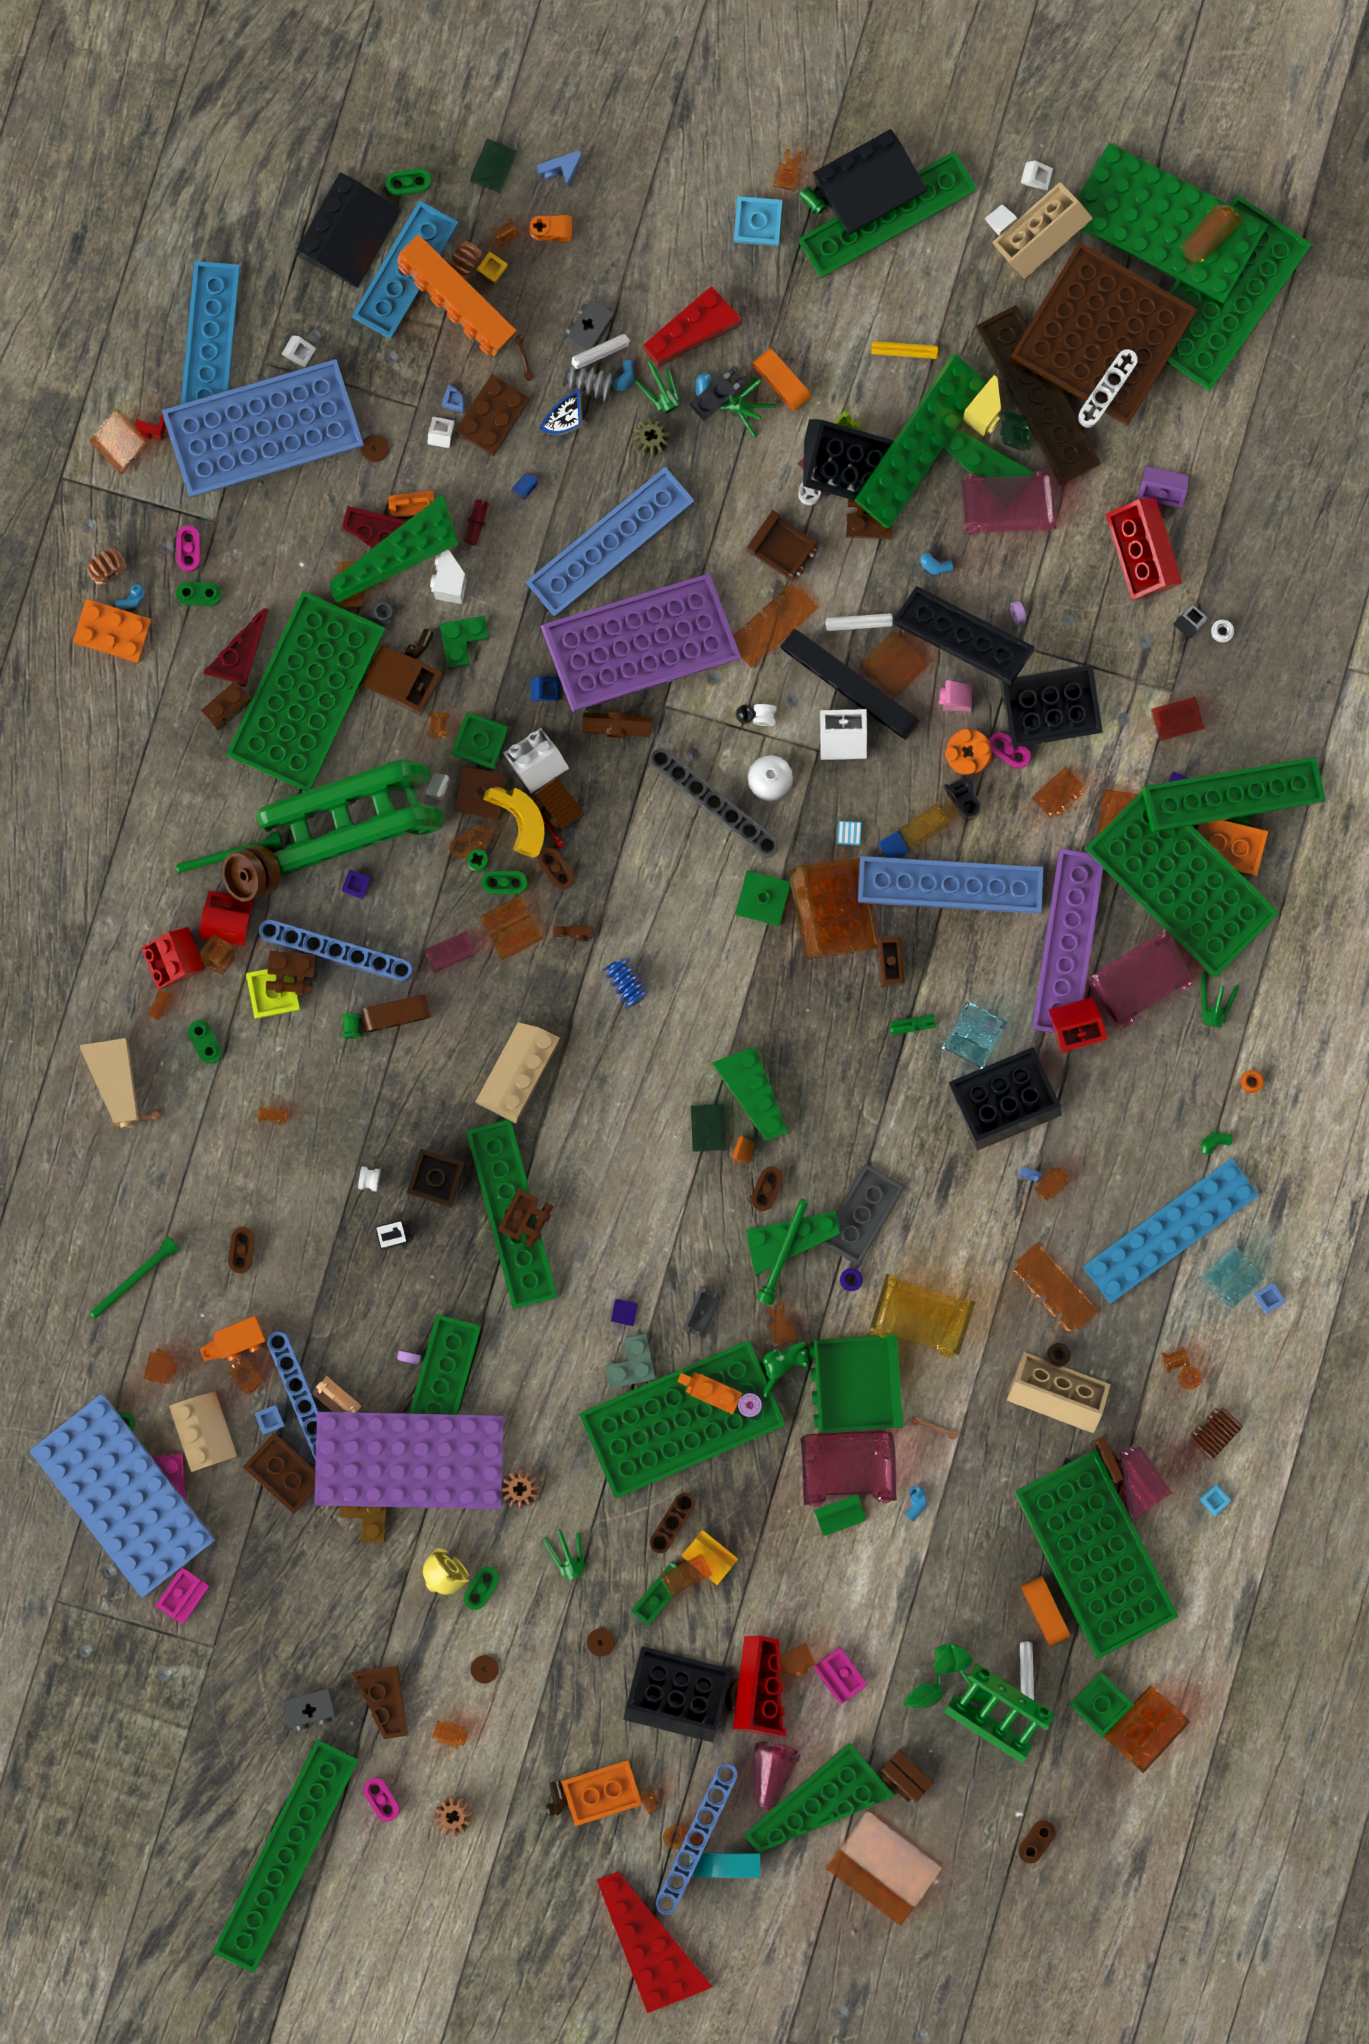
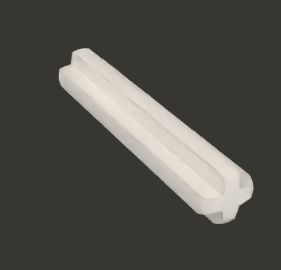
M621 334L573 356L572 365L576 369L582 368L628 347L630 340L625 334Z
M889 613L827 618L825 624L827 631L891 627L893 625V616Z
M1030 1641L1020 1642L1021 1693L1034 1700L1033 1644Z

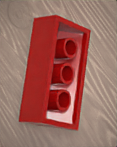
M1156 497L1138 499L1105 514L1132 600L1164 592L1182 584Z

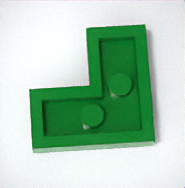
M485 616L440 623L448 669L470 666L467 643L489 639Z

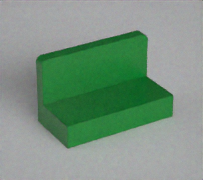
M858 1494L814 1510L823 1536L866 1521Z

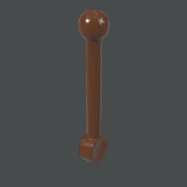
M518 334L515 340L519 343L525 369L524 378L530 381L533 379V374L530 372L523 345L524 336Z

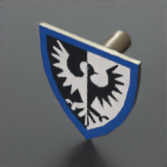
M580 389L561 399L545 417L539 429L551 435L567 434L578 428L585 430L588 427V423L582 419Z

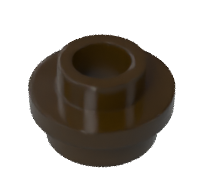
M1056 1343L1049 1348L1047 1357L1054 1366H1064L1069 1362L1071 1352L1065 1344ZM1056 1351H1061L1063 1353L1062 1359H1057L1055 1357Z

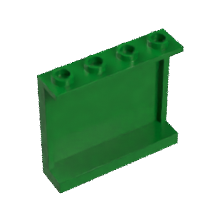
M897 1334L813 1340V1345H809L810 1359L814 1358L815 1368H810L811 1382H816V1391H812L813 1405H817L818 1414H813L814 1428H819V1433L903 1427Z

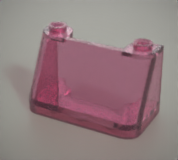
M1048 471L1034 472V476L980 478V474H968L966 479L961 480L963 535H975V533L980 532L982 534L1017 531L1036 532L1038 529L1042 532H1054L1057 529L1053 476L1048 475Z
M1168 929L1091 976L1087 983L1115 1027L1117 1028L1122 1025L1123 1028H1126L1135 1022L1133 1017L1179 988L1182 992L1193 985L1192 980L1195 978Z
M880 1430L806 1434L801 1437L804 1505L820 1506L826 1501V1496L870 1493L880 1503L897 1501L895 1444L891 1432Z

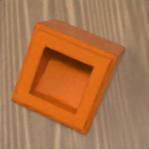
M743 1136L738 1137L732 1156L733 1160L749 1164L755 1142Z

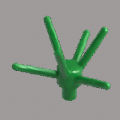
M756 377L750 380L740 396L733 397V395H730V401L725 402L721 406L722 411L731 410L732 413H738L752 437H756V433L744 414L758 420L761 419V416L746 408L776 407L775 404L746 403L745 397L761 383L760 379L756 381Z

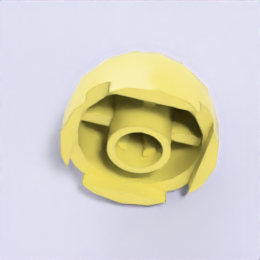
M438 1548L428 1556L424 1563L423 1576L426 1581L425 1584L434 1593L450 1595L461 1590L469 1582V1580H466L469 1574L464 1565L455 1556L451 1560L446 1556L448 1551Z

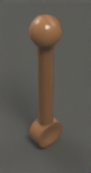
M154 1111L151 1115L139 1117V1122L150 1119L158 1120L160 1113ZM113 1122V1127L119 1129L120 1126H116Z
M919 1416L912 1417L911 1421L914 1425L920 1424L948 1435L950 1439L957 1437L955 1430L948 1431L920 1420Z

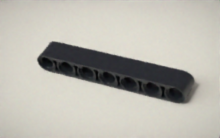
M793 629L781 644L780 648L786 654L861 709H866L869 715L901 738L907 740L919 724L920 720L797 629Z

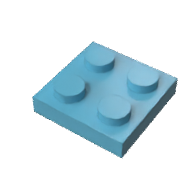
M737 196L734 243L779 246L783 200Z

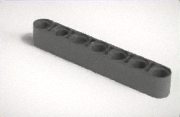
M659 748L653 751L651 754V765L655 771L760 856L770 858L776 854L778 842L773 835L668 750ZM664 755L668 761L664 765H658L654 761L655 757ZM676 769L683 770L685 772L684 778L680 780L675 779L672 776L673 771ZM695 783L700 784L703 787L702 792L699 794L692 793L690 791L691 785ZM709 799H719L720 806L715 809L709 807L707 803ZM734 812L738 815V820L730 823L725 818L726 814ZM750 826L756 830V834L753 837H747L744 835L743 830ZM764 841H770L773 843L774 848L769 852H765L761 848V844Z

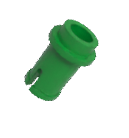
M809 186L805 187L799 194V198L812 208V213L820 215L828 206L825 203L826 200L824 198L821 199Z

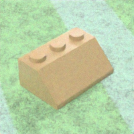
M216 1391L169 1406L191 1472H196L238 1457Z

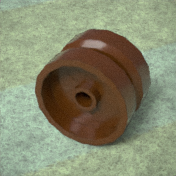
M261 845L251 846L231 853L222 864V877L225 887L235 899L242 902L270 894L277 889L280 883L279 863L274 854L268 848Z

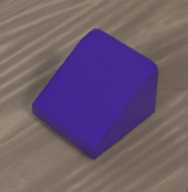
M615 1299L611 1322L634 1326L638 1304Z

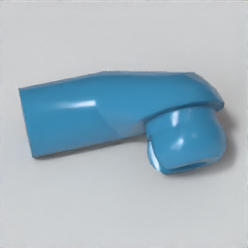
M633 360L623 361V374L612 382V387L615 391H625L634 383L635 370Z
M708 373L700 374L696 378L695 393L697 396L712 381Z
M928 552L921 555L922 567L931 574L937 575L954 570L952 560L939 562Z
M138 584L133 585L130 588L131 592L127 599L115 601L116 608L125 611L136 609L144 598L145 592L142 586Z
M918 1486L912 1487L909 1491L912 1506L905 1513L913 1522L927 1506L925 1492Z

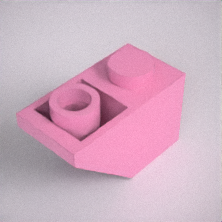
M946 680L944 687H941L939 691V704H943V711L970 712L972 708V685Z

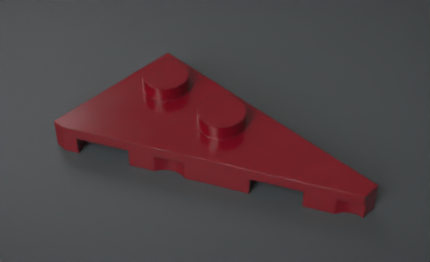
M263 608L252 618V621L234 637L228 647L219 653L213 663L205 668L204 675L232 683L236 681L239 685L247 686L268 615V609Z

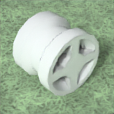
M801 483L798 496L803 504L811 506L820 500L821 491L803 487V483Z
M768 704L754 705L756 717L753 718V724L775 726L774 713L776 712V706Z
M362 1166L358 1189L370 1188L372 1191L377 1192L380 1169L368 1170L367 1167Z

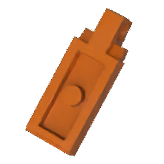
M681 1373L677 1381L688 1386L686 1392L691 1394V1396L731 1414L734 1413L742 1395L741 1392L701 1374L694 1373L691 1378Z

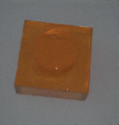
M647 1788L640 1791L639 1795L649 1815L658 1811L656 1805L659 1804V1801L654 1791L649 1793Z

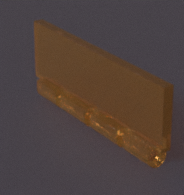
M790 584L779 594L784 600L783 603L775 597L762 609L768 617L765 618L758 612L746 623V626L751 631L750 633L742 627L733 635L740 656L751 668L819 608L801 587L797 590L793 584Z
M1037 1243L1016 1261L1018 1266L1013 1270V1273L1022 1283L1029 1277L1032 1279L1026 1287L1038 1300L1044 1295L1048 1297L1042 1305L1053 1317L1060 1312L1063 1314L1058 1322L1068 1333L1074 1327L1079 1330L1098 1313V1310Z

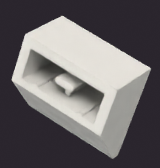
M448 549L436 555L437 575H432L431 592H434L435 599L462 604L467 584L465 573Z
M866 709L820 710L821 760L867 758Z
M542 728L532 732L528 737L503 752L530 793H533L569 769L561 753Z

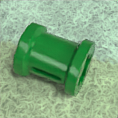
M475 849L467 856V862L472 871L483 872L487 868L489 861L484 851ZM475 856L484 858L481 860L482 865L472 864Z
M341 1014V1018L344 1020L341 1038H362V1034L359 1033V1020L362 1018V1014Z

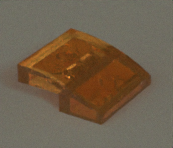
M115 409L90 440L119 474H122L136 459L135 456L149 443L119 409Z
M894 631L861 662L873 677L879 680L895 697L928 665Z
M521 896L480 916L502 960L543 939Z

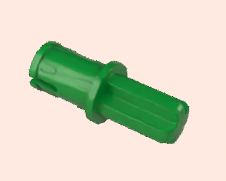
M934 1014L920 1017L910 1016L909 1019L892 1021L889 1023L890 1033L892 1035L908 1032L916 1034V1031L936 1028L934 1023L935 1017Z

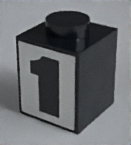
M402 1220L375 1227L381 1250L409 1244L408 1238H411L410 1228L408 1224L404 1225Z

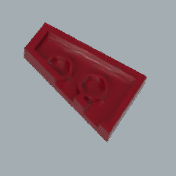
M347 506L342 529L369 547L374 548L407 521Z

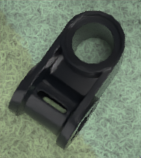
M962 775L958 781L950 785H944L947 795L952 803H954L960 816L967 821L976 819L980 812V802L967 777ZM966 804H973L976 807V811L969 814L964 811L963 807Z

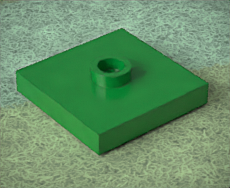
M466 711L451 755L494 770L510 727Z
M746 871L735 915L779 927L791 882Z
M1100 1671L1068 1705L1103 1738L1135 1704Z

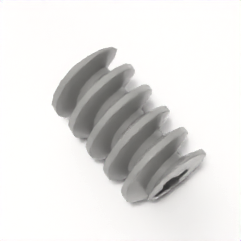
M570 365L562 386L564 387L569 382V388L573 390L578 385L581 393L586 388L587 396H590L595 391V399H599L603 394V401L606 402L612 387V374L609 373L606 378H603V370H600L595 375V367H592L587 372L586 366L576 369L574 365Z

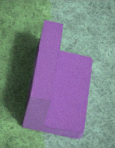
M1145 466L1138 499L1156 497L1158 504L1183 508L1189 476Z

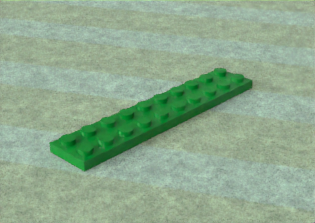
M318 1739L316 1740L212 1953L255 1973L359 1759Z

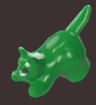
M806 1342L789 1346L784 1352L780 1350L768 1352L762 1357L761 1365L765 1368L766 1375L769 1378V1382L763 1392L765 1398L769 1396L778 1379L792 1366L808 1367L809 1351L803 1349L806 1347Z

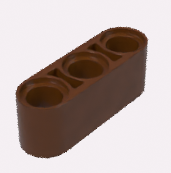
M426 995L413 996L361 1009L366 1032H374L431 1018Z
M681 1493L671 1504L650 1539V1547L654 1552L664 1553L673 1543L694 1509L695 1500L691 1494ZM686 1496L690 1498L691 1507L689 1509L682 1510L679 1508L678 1500L680 1497ZM670 1516H675L679 1520V1526L674 1530L666 1527V1519ZM657 1536H663L667 1541L666 1547L662 1550L656 1549L653 1545V1541Z

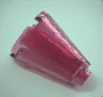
M762 1741L757 1742L754 1747V1801L758 1803L757 1806L759 1808L770 1810L771 1807L777 1806L801 1755H797L798 1751L789 1746L775 1743L774 1746H767L768 1742Z

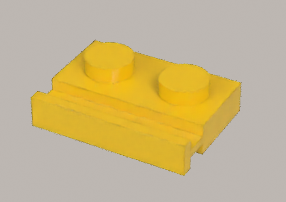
M703 1530L682 1554L685 1560L716 1585L721 1582L738 1560L737 1557Z

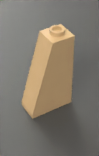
M123 1038L80 1045V1050L115 1125L120 1126L121 1129L134 1127V1123H140L128 1040Z

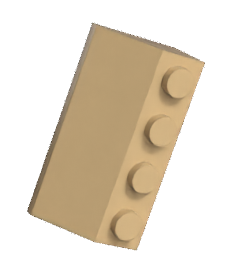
M1059 182L996 238L992 244L1025 279L1093 218L1069 190Z
M518 1022L475 1103L517 1123L552 1058L560 1038L540 1027Z
M1024 1352L1013 1379L1007 1401L1094 1433L1103 1414L1111 1384L1063 1366H1054L1045 1359Z

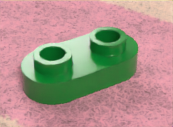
M424 169L393 172L386 179L387 190L393 196L423 193L431 186V177ZM418 179H423L424 183L422 185H417L416 181ZM396 182L402 184L400 188H395L393 185Z
M183 582L176 589V597L185 606L212 607L219 604L222 599V592L215 583ZM186 589L191 590V594L188 597L183 595ZM208 590L214 591L212 597L206 596Z
M489 871L482 877L481 885L483 890L491 895H519L526 890L527 879L519 871ZM496 880L497 886L490 887L489 881ZM519 880L520 886L513 887L512 881Z
M203 1020L192 1022L188 1028V1035L200 1059L207 1064L218 1062L222 1056V1049L210 1025ZM199 1027L204 1030L200 1036L195 1033V1030ZM213 1048V1055L207 1056L205 1053L206 1049Z
M486 1566L477 1572L464 1594V1603L468 1608L479 1610L485 1606L499 1583V1574L496 1569ZM487 1573L492 1576V1581L489 1583L483 1579ZM473 1594L480 1596L479 1602L474 1603L471 1597Z

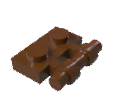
M848 499V507H855L857 510L856 514L847 513L846 538L892 539V526L890 528L883 527L871 515L863 514L864 509L860 505Z
M269 951L267 974L276 975V981H266V990H275V993H282V991L295 992V995H303V993L312 994L313 985L304 984L305 978L314 979L316 955ZM284 976L297 977V982H284Z
M518 1189L498 1231L518 1241L522 1233L529 1235L525 1244L533 1248L536 1241L540 1240L542 1236L541 1231L546 1221L549 1222L551 1218L550 1213L554 1206L545 1202L542 1210L536 1208L539 1198ZM533 1214L538 1218L531 1229L526 1225Z

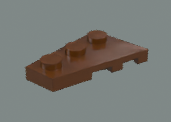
M391 1666L352 1672L353 1678L361 1689V1694L372 1712V1716L383 1739L407 1736L408 1730L399 1667Z

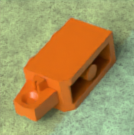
M253 1316L216 1331L213 1337L214 1341L200 1348V1352L205 1362L219 1358L223 1360L228 1358V1361L231 1362L241 1358V1353L249 1350L250 1353L263 1349L262 1344L267 1341L257 1316Z

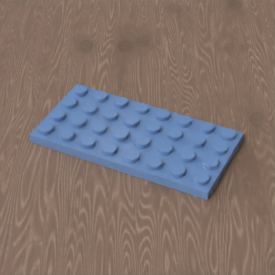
M336 359L162 410L189 498L364 446Z
M103 1393L29 1451L141 1598L148 1595L216 1541Z

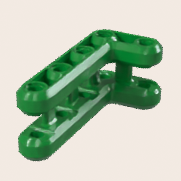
M406 759L393 761L261 807L256 815L259 827L266 832L285 825H289L295 844L287 846V849L276 853L272 852L279 863L280 875L290 874L402 835L429 834L440 830L444 824L442 811L433 805L419 804L415 788L429 785L432 779L429 767L422 762ZM394 790L404 791L409 807L394 810L389 792ZM372 797L377 816L371 817L363 823L353 824L348 806L356 803L357 800ZM331 811L336 830L328 832V835L312 838L307 820L314 818L319 813Z

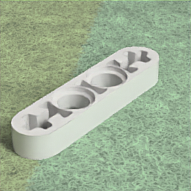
M1123 350L1118 354L1081 408L1078 420L1082 426L1093 427L1097 424L1137 364V355L1132 350ZM1130 356L1132 365L1128 363L1122 372L1118 369L1123 363L1121 357L1126 358ZM1112 373L1118 374L1121 382L1117 385H1112L1108 381V376ZM1099 392H1104L1108 396V401L1100 404L1096 401L1095 395ZM1093 406L1098 408L1093 413L1092 417L1094 420H1084V412L1088 414Z

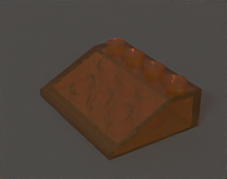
M860 858L806 864L788 871L805 960L877 948L869 904L857 903Z
M868 1810L825 1866L828 1871L899 1926L904 1923L942 1869Z

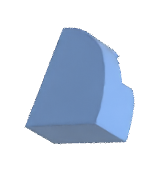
M448 384L442 407L464 414L465 407L462 395L454 386Z
M1021 1167L1018 1176L1019 1178L1039 1182L1041 1181L1042 1173Z

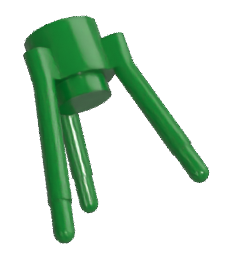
M648 360V365L662 391L658 395L659 400L637 378L634 382L655 404L658 411L663 410L664 414L680 406L678 402L680 398L676 392L670 369L666 368V374L671 392L666 390L652 361Z
M1205 972L1201 973V1018L1204 1019V1025L1222 1028V1023H1226L1228 1012L1237 995L1239 985H1235L1224 1011L1220 1007L1225 987L1223 985L1220 986L1216 1006L1209 1007V1011H1207Z
M557 1530L566 1557V1561L563 1564L547 1539H542L558 1566L561 1576L565 1575L566 1580H571L584 1575L583 1568H585L579 1532L576 1533L577 1561L576 1557L571 1558L562 1530Z

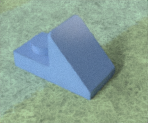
M576 151L538 164L537 172L540 180L543 178L546 180L553 179L558 176V173L562 172L566 186L569 188L581 162V153Z

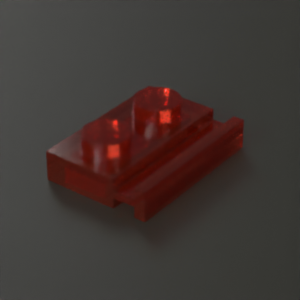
M1196 697L1151 709L1160 742L1205 729Z

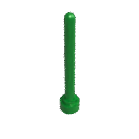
M279 831L273 832L265 840L177 864L175 870L178 873L221 862L231 853L256 845L269 848V850L274 849V851L284 849Z
M801 1199L797 1205L766 1286L759 1289L756 1299L765 1304L773 1305L775 1301L776 1291L774 1288L807 1208L808 1202L805 1199Z
M169 1236L161 1242L160 1250L91 1310L90 1316L92 1318L99 1317L166 1256H174L180 1251L179 1246Z

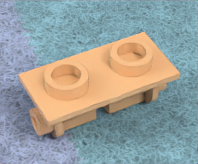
M328 1376L312 1392L332 1412L356 1413L362 1407Z

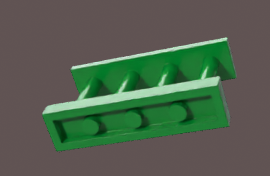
M976 1663L968 1677L972 1681L971 1685L962 1697L954 1693L944 1713L1017 1761L1023 1763L1033 1746L1028 1741L1039 1726L1047 1730L1055 1714ZM980 1687L992 1694L982 1710L969 1703ZM1000 1700L1012 1707L1001 1723L989 1716ZM1020 1713L1032 1720L1021 1736L1009 1729Z

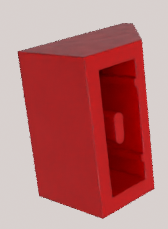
M189 927L167 932L141 947L158 990L191 978L205 970Z
M1093 997L1048 1010L1061 1054L1107 1040L1102 1018Z

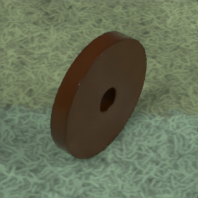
M370 435L363 440L364 446L361 447V453L366 460L379 462L386 457L388 445L383 437ZM373 446L377 447L376 451L372 450Z
M595 1629L587 1638L588 1650L595 1656H606L614 1648V1637L606 1629ZM603 1640V1645H599L598 1641Z
M482 1655L472 1662L470 1670L472 1677L477 1682L490 1683L497 1677L499 1668L494 1658ZM482 1667H487V1671L483 1672Z

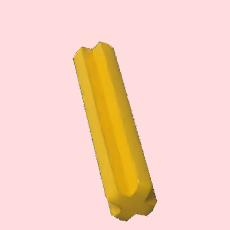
M873 341L871 353L876 355L936 359L938 357V346Z

